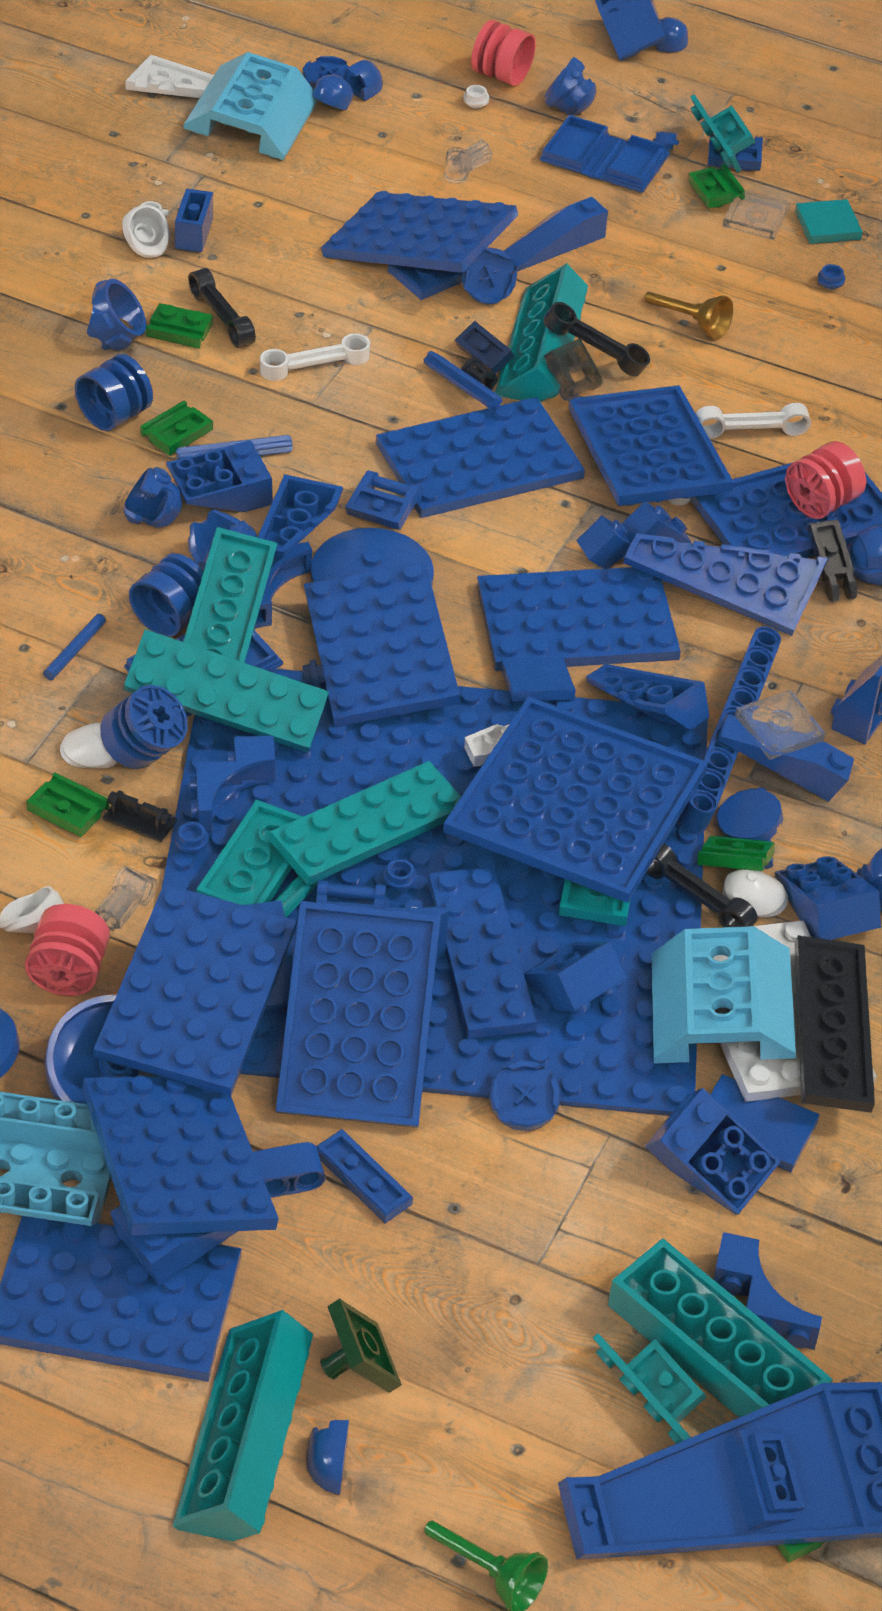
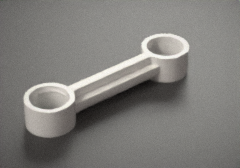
M349 334L342 339V344L286 354L279 349H269L260 355V374L267 380L279 381L288 375V370L340 360L351 365H361L370 358V340L362 334Z
M790 403L784 406L780 412L722 414L721 409L716 406H705L695 413L701 424L711 419L718 420L712 425H702L709 439L719 437L725 430L783 428L787 435L799 436L807 432L811 426L807 407L801 403ZM796 416L803 417L801 420L797 422H787L789 419Z

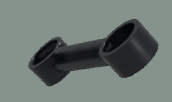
M203 268L190 272L188 283L193 296L197 300L204 299L226 325L232 344L236 348L255 343L256 333L248 316L240 317L217 290L210 270Z
M563 302L554 303L544 316V323L551 332L557 335L570 333L615 358L621 370L630 376H639L650 363V356L642 346L635 343L625 346L577 319L575 311Z
M665 843L646 872L647 875L654 879L667 878L718 914L719 922L723 928L753 926L758 920L756 910L748 901L738 897L731 900L677 863L673 850Z

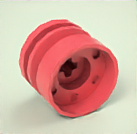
M489 20L480 30L474 43L471 57L472 69L490 78L496 76V79L511 86L519 85L528 74L536 50L535 36L518 28L511 30L509 25L501 24L497 20Z
M832 441L815 449L811 454L805 455L791 463L786 470L785 481L787 491L796 507L806 516L820 519L838 510L840 506L846 505L860 497L865 491L866 475L864 467L855 452L844 443Z
M58 904L47 908L39 919L34 940L30 945L29 953L25 960L26 973L31 981L53 994L77 996L91 991L96 983L98 972L101 968V960L105 955L110 940L109 927L104 919L94 911L79 905Z

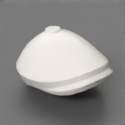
M141 205L133 208L124 216L122 221L123 233L134 252L142 257L156 258L166 251L170 231L167 220L160 210L153 206Z
M101 722L85 725L65 736L60 745V752L62 758L68 764L78 768L97 769L109 768L118 763L104 747L101 739Z
M738 869L729 873L724 881L722 894L730 900L738 897L748 901L760 918L776 916L787 906L788 895L784 886L778 880L763 872Z
M43 887L33 894L18 898L8 904L0 914V928H3L6 932L35 934L39 919L44 910L53 905L64 904L59 893L52 887Z

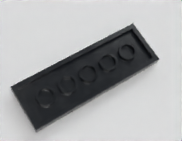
M798 935L794 945L801 1103L871 1113L875 1105L865 945Z

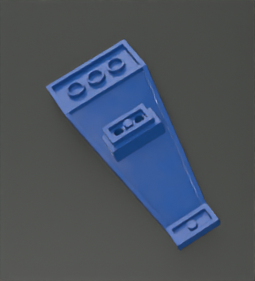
M821 1383L600 1476L566 1477L558 1483L576 1560L882 1538V1383Z

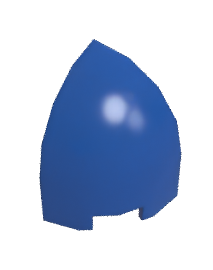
M362 60L347 68V82L351 85L354 95L366 101L381 91L383 80L379 69L374 63L369 60Z
M332 1420L329 1423V1428L318 1430L317 1427H314L308 1441L306 1460L310 1476L325 1491L338 1495L341 1492L348 1443L349 1420Z

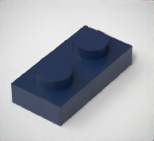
M476 321L469 325L455 339L459 348L472 358H479L483 363V367L495 374L514 357L510 348Z

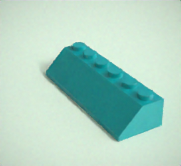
M568 263L525 288L508 346L512 350L514 357L501 370L495 393L499 396L515 400L537 397L542 402L547 398L552 399L556 397L562 390V382L567 371V364L572 353L571 349L575 336L570 333L557 335L551 332L544 323V316L554 303L563 302L575 311L577 319H581L588 285Z
M664 1238L612 1280L608 1306L650 1342L656 1339L687 1374L738 1417H742L818 1384L832 1383L833 1381L828 1374Z
M284 1310L229 1329L172 1525L179 1531L232 1542L261 1532L313 1338L311 1331Z

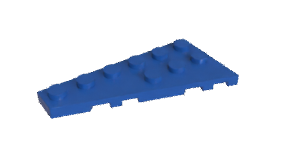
M636 533L623 563L793 636L828 558H801V554L789 553V556L771 554L769 550L722 544L721 547L705 545V542L693 541V543L677 542L670 537Z

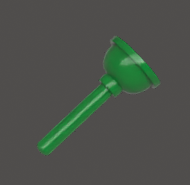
M433 1520L429 1521L424 1528V1533L427 1536L488 1570L489 1576L495 1579L496 1592L501 1600L505 1602L507 1610L525 1611L536 1600L546 1580L549 1567L548 1559L541 1553L519 1552L507 1558L503 1555L496 1557Z

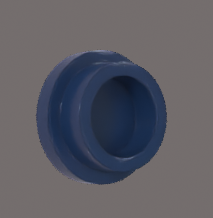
M315 659L310 660V664L303 665L305 683L322 689V684L326 682L323 665H317Z

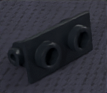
M120 790L117 792L112 791L109 794L107 803L111 804V807L103 816V820L159 842L163 841L177 822V818L172 817V814L168 813V809H161L146 802L139 804L138 799L128 796Z

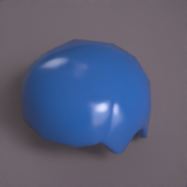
M661 18L660 21L666 39L656 44V49L661 52H678L685 49L688 45L687 26L677 18Z
M325 75L316 82L312 95L327 105L347 110L353 99L354 92L351 85L343 77Z

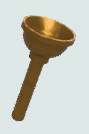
M650 291L644 296V300L647 303L692 315L693 319L697 320L700 329L713 340L721 339L728 331L732 321L733 302L731 298L725 295L707 299L704 303H697L696 305Z

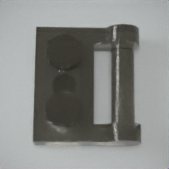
M581 338L543 355L549 371L555 376L560 385V397L565 401L575 399L579 393L585 390L597 389L603 383L602 376ZM583 371L584 379L574 382L571 375Z

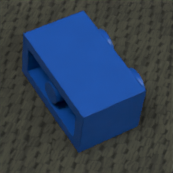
M194 189L185 190L175 220V249L203 252L213 221V192Z

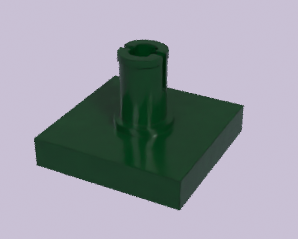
M340 1298L328 1305L327 1308L342 1347L327 1357L320 1359L325 1374L334 1380L351 1368V1370L389 1393L402 1385L378 1323Z

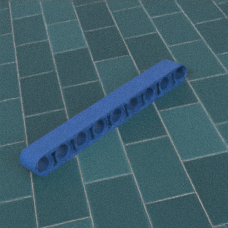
M767 626L758 627L745 651L703 757V760L708 762L707 771L680 815L681 825L689 832H704L708 828L717 809L739 752L719 741L718 737L727 714L751 720L781 643L780 634L773 628Z

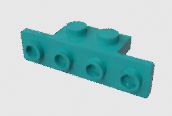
M696 95L690 96L694 104L690 108L697 121L703 120L700 125L707 137L712 135L710 140L716 151H723L720 155L726 166L732 165L735 171L739 173L742 169L735 154L755 143L752 134L732 105L710 118Z
M599 1333L592 1337L600 1346L596 1354L610 1369L617 1365L624 1373L619 1380L634 1396L640 1391L648 1400L643 1405L648 1413L658 1423L665 1419L673 1428L667 1433L676 1444L691 1438L690 1434L679 1422L707 1396L660 1343L654 1339L627 1364Z

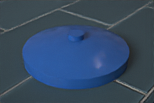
M358 528L339 533L325 541L318 548L312 559L311 582L426 562L431 585L433 586L434 568L426 550L410 537L387 529Z
M116 995L99 996L76 1005L54 1027L45 1053V1075L49 1088L56 1100L87 1104L82 1091L84 1078L161 1077L94 1057L95 1044Z

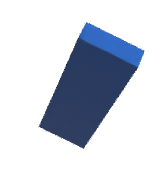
M343 1129L316 1146L321 1162L384 1223H387L413 1205V1197Z

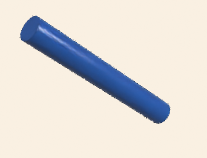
M96 614L44 670L43 674L48 680H53L106 623L105 617L101 614Z

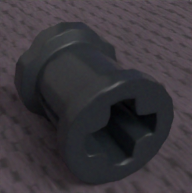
M477 357L467 360L461 370L493 390L498 381L497 375L483 367L482 361Z

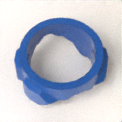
M109 279L96 283L92 294L93 308L87 334L90 337L99 339L104 350L125 349L130 345L131 340L142 335L146 330V318L142 306L134 293L123 282L117 279ZM120 319L127 321L133 329L127 327Z
M216 509L209 511L205 521L202 523L193 522L190 525L188 548L192 553L195 563L204 571L217 527L258 537L252 526L250 527L245 521H240Z

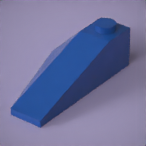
M593 197L568 205L552 212L505 249L504 252L511 257L514 267L518 272L605 238L608 210Z
M284 474L257 538L276 542L275 555L284 557L336 509L343 492V487Z
M609 664L603 665L586 676L587 683L660 723L677 727L682 731L693 730L698 727V724L710 717L705 683L701 681Z
M729 714L724 719L718 740L828 802L848 782L854 762L853 757L817 738Z

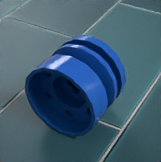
M118 354L102 363L99 367L86 372L76 379L74 385L75 396L83 414L95 427L103 431H110L127 421L128 418L134 417L149 408L153 401V389L147 374L135 359L126 354Z
M176 553L165 556L160 563L153 566L152 570L138 579L129 590V602L140 622L152 632L167 637L177 635L189 624L204 573L203 569L192 559Z
M155 685L142 686L104 715L100 725L101 739L106 751L124 767L132 769L145 768L184 740L188 730L187 715L183 705L176 696L165 688Z

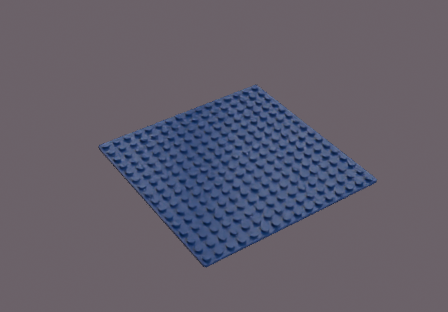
M274 669L271 671L305 683L303 671ZM325 683L322 684L323 690H326ZM458 686L461 704L334 727L327 697L309 752L307 753L274 741L275 782L256 784L242 789L229 797L221 805L214 817L212 833H208L209 843L207 847L197 853H187L176 846L175 835L184 823H198V820H191V800H197V795H190V775H196V762L228 761V750H234V737L257 736L194 714L175 815L177 822L173 826L162 887L165 883L196 892V889L256 800L304 817L428 761L435 766L462 797L481 766H473L464 748L465 737L496 724L502 726L510 724L525 701L513 702L509 691ZM575 697L573 700L543 701L703 760L707 750L708 718L698 724L697 728L690 731H682L677 727L664 725L622 701ZM679 817L664 843L673 850L677 863L702 880L703 865H698V851H702V846L704 845V832L692 833L687 831L681 825ZM441 824L323 879L329 880L328 884L376 887V884L386 885L383 880L385 868L393 860L405 859L414 866L417 872V881L412 888L403 891L391 889L386 885L384 908L434 907L428 884L429 873L495 866L523 973L575 942L610 941L627 978L616 985L617 990L613 993L591 1000V1006L588 1009L573 1014L571 1011H556L526 982L537 1021L536 1031L467 1039L447 956L445 955L437 959L422 1092L489 1098L491 1083L495 1076L509 1063L521 1060L538 1062L545 1066V1069L551 1074L553 1073L558 1080L561 1091L559 1105L670 1116L684 1098L695 1091L697 1043L689 1044V1062L654 1063L652 953L684 929L701 928L702 903L667 878L654 879L647 874L644 875L631 897L626 926L560 916L559 908L565 883L564 878L443 832L444 824ZM293 868L271 901H275L299 876ZM317 886L303 901L316 902ZM327 897V901L374 905V901ZM300 904L287 916V918L297 920V923ZM296 925V930H295L294 936H293L292 941H291V949H292V956H293V957H294V949H295V940H296L297 925ZM288 1007L264 1011L240 1074L280 1077Z

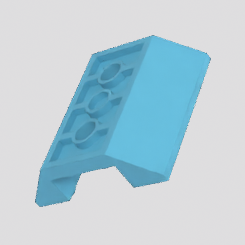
M246 52L220 65L185 121L183 128L194 131L197 134L209 136L217 121L224 125L237 127L249 133L261 135L259 153L284 160L317 104L318 99L312 95L313 88L297 67Z
M749 926L684 929L652 953L654 1063L689 1062V1044L760 1041V1060L796 1058L790 948L758 928ZM717 955H725L729 957L725 961H716L713 959V957ZM722 1007L731 1010L727 1014H718L715 1012L716 1009Z
M0 1092V1169L8 1171L3 1176H0V1212L88 1226L100 1222L112 1178L87 1104ZM71 1179L80 1182L74 1187H68L63 1184Z

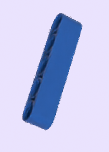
M302 1142L253 1151L271 1198L311 1191L320 1187L325 1182L326 1177L318 1150L313 1143Z

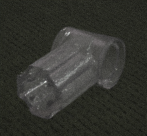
M480 140L465 149L459 147L450 148L446 153L444 178L448 182L455 184L467 181L469 172L492 160L493 152L490 150L488 143Z
M126 865L123 866L114 879L112 890L97 907L95 913L104 919L111 931L121 929L139 905L146 906L151 901L157 888V879Z

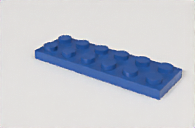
M495 866L429 873L428 884L434 907H449L446 956L467 1039L536 1031L537 1021Z

